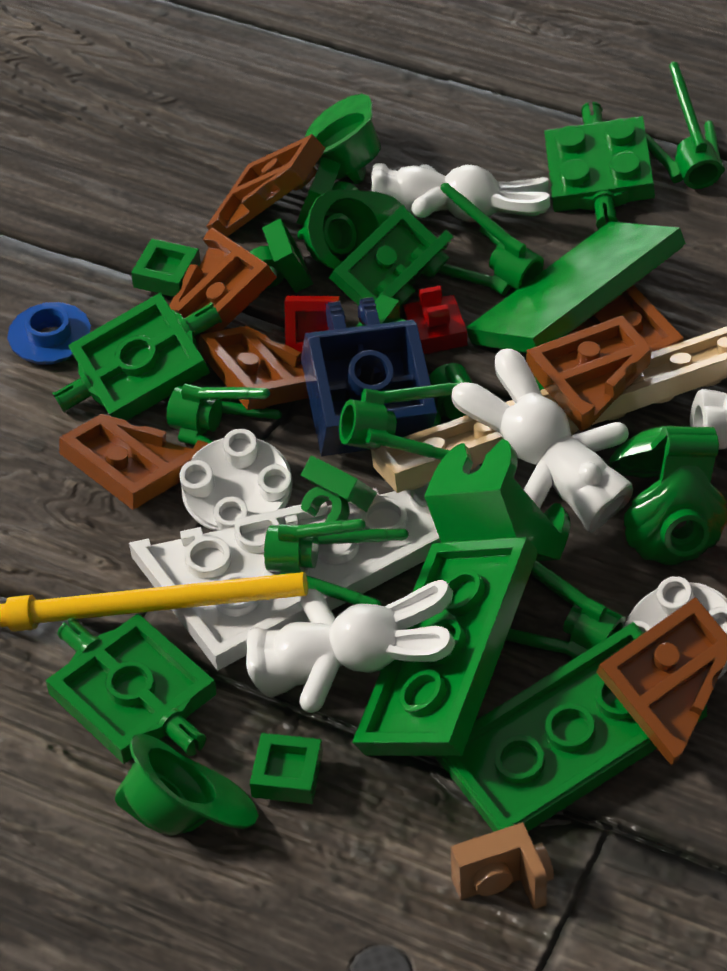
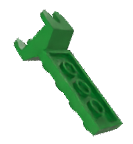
M501 439L486 454L482 466L472 474H469L473 466L470 450L464 443H461L444 456L431 478L424 497L441 543H432L413 592L429 583L443 580L453 590L452 602L443 612L407 629L428 626L443 627L454 637L455 646L451 655L437 661L414 662L394 660L381 669L352 741L365 756L463 755L535 560L551 561L561 559L570 532V516L559 503H553L543 513L514 479L518 462L517 453L507 440Z

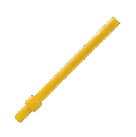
M305 572L41 600H36L34 595L8 597L6 603L0 604V627L8 626L12 632L35 630L39 623L65 621L69 618L84 619L307 596L308 580Z

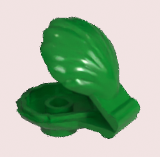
M655 427L631 437L622 443L610 457L608 466L622 476L638 478L660 477V480L632 500V506L624 514L626 541L644 560L656 561L662 565H677L683 561L697 559L720 540L723 529L727 525V500L711 484L715 457L719 450V440L714 427ZM687 521L682 528L673 530L679 523Z

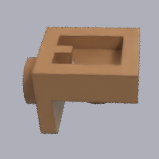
M523 822L451 846V878L460 900L478 894L482 896L494 895L505 890L511 883L521 881L533 909L546 906L547 881L554 879L552 863L542 843L533 845Z

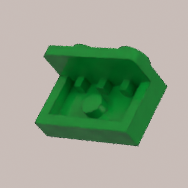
M401 205L333 270L329 279L358 306L361 298L373 297L376 300L382 294L399 300L401 309L416 292L411 285L421 275L430 280L448 262L450 257L444 251L454 236L445 230L436 238Z

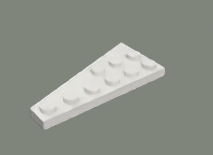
M478 465L476 468L471 470L469 474L476 472L480 468V466ZM430 482L415 490H405L399 493L393 491L380 495L377 493L367 512L349 504L350 515L348 520L363 519L366 523L363 530L403 528L409 532L407 539L386 542L319 545L317 565L315 568H306L304 571L306 575L363 594L425 561L432 543H441L424 497ZM324 502L315 517L303 511L301 505L238 518L234 527L203 534L201 527L180 531L181 539L155 545L150 544L149 538L130 542L131 557L154 587L279 575L280 572H268L265 568L264 544L268 527L279 524L305 525L325 522L328 514L331 512L332 505L327 506V503ZM323 595L330 610L346 603ZM301 596L171 609L217 671L247 655V634L251 628L259 627L266 631L281 630V628L293 622H310L302 608Z

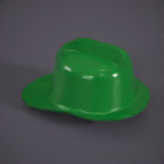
M352 95L338 101L318 116L306 132L305 137L313 134L325 147L324 152L315 164L317 168L323 156L341 163L336 180L349 177L356 184L362 183L366 175V165L374 160L381 150V144L372 122L373 103L369 95Z
M344 189L326 191L315 199L305 221L304 228L297 233V239L304 240L310 256L322 266L335 269L403 204L393 196L380 192Z
M146 734L133 736L129 745L135 762L116 790L115 802L117 806L144 826L158 833L172 836L191 832L208 819L228 827L242 829L255 824L258 818L255 804L246 792L230 779L179 754L155 737Z

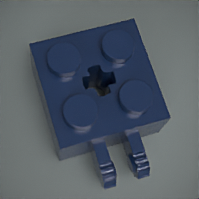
M373 297L361 298L359 300L358 317L362 326L346 328L345 313L340 301L326 304V320L329 330L305 333L301 362L321 456L370 450L345 445L339 437V421L342 409L349 399L361 401L363 389L388 391L431 385L416 322L414 320L380 324ZM434 398L384 404L387 411H393L396 415V436L405 437L431 428L434 425L437 415Z

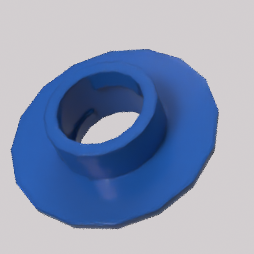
M62 302L42 303L29 307L17 315L9 326L7 339L12 351L23 360L35 364H56L74 356L68 345L90 333L91 324L87 315L76 306ZM58 327V329L52 332H39L44 328Z

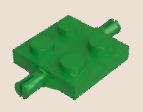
M588 102L581 108L584 125L544 130L554 212L574 209L595 210L597 229H600L606 225V217H608V222H618L615 207L630 201L655 198L643 116L626 119L619 118L603 122L601 105L597 102H592L594 115H591Z
M158 293L69 344L68 346L78 362V374L81 378L53 392V395L64 413L92 396L96 402L105 407L109 416L127 421L171 396L176 387L192 384L210 373L203 357L197 350L195 336L223 321L212 302L183 318L181 314L172 310L162 294Z
M139 613L115 630L100 634L99 636H93L76 618L68 619L69 626L65 622L62 623L58 630V637L64 640L76 653L66 666L45 680L48 693L118 760L126 764L133 758L129 743L133 736L137 734H146L157 739L169 736L188 756L196 754L195 748L198 751L202 750L207 737L186 719L195 710L217 695L215 681Z

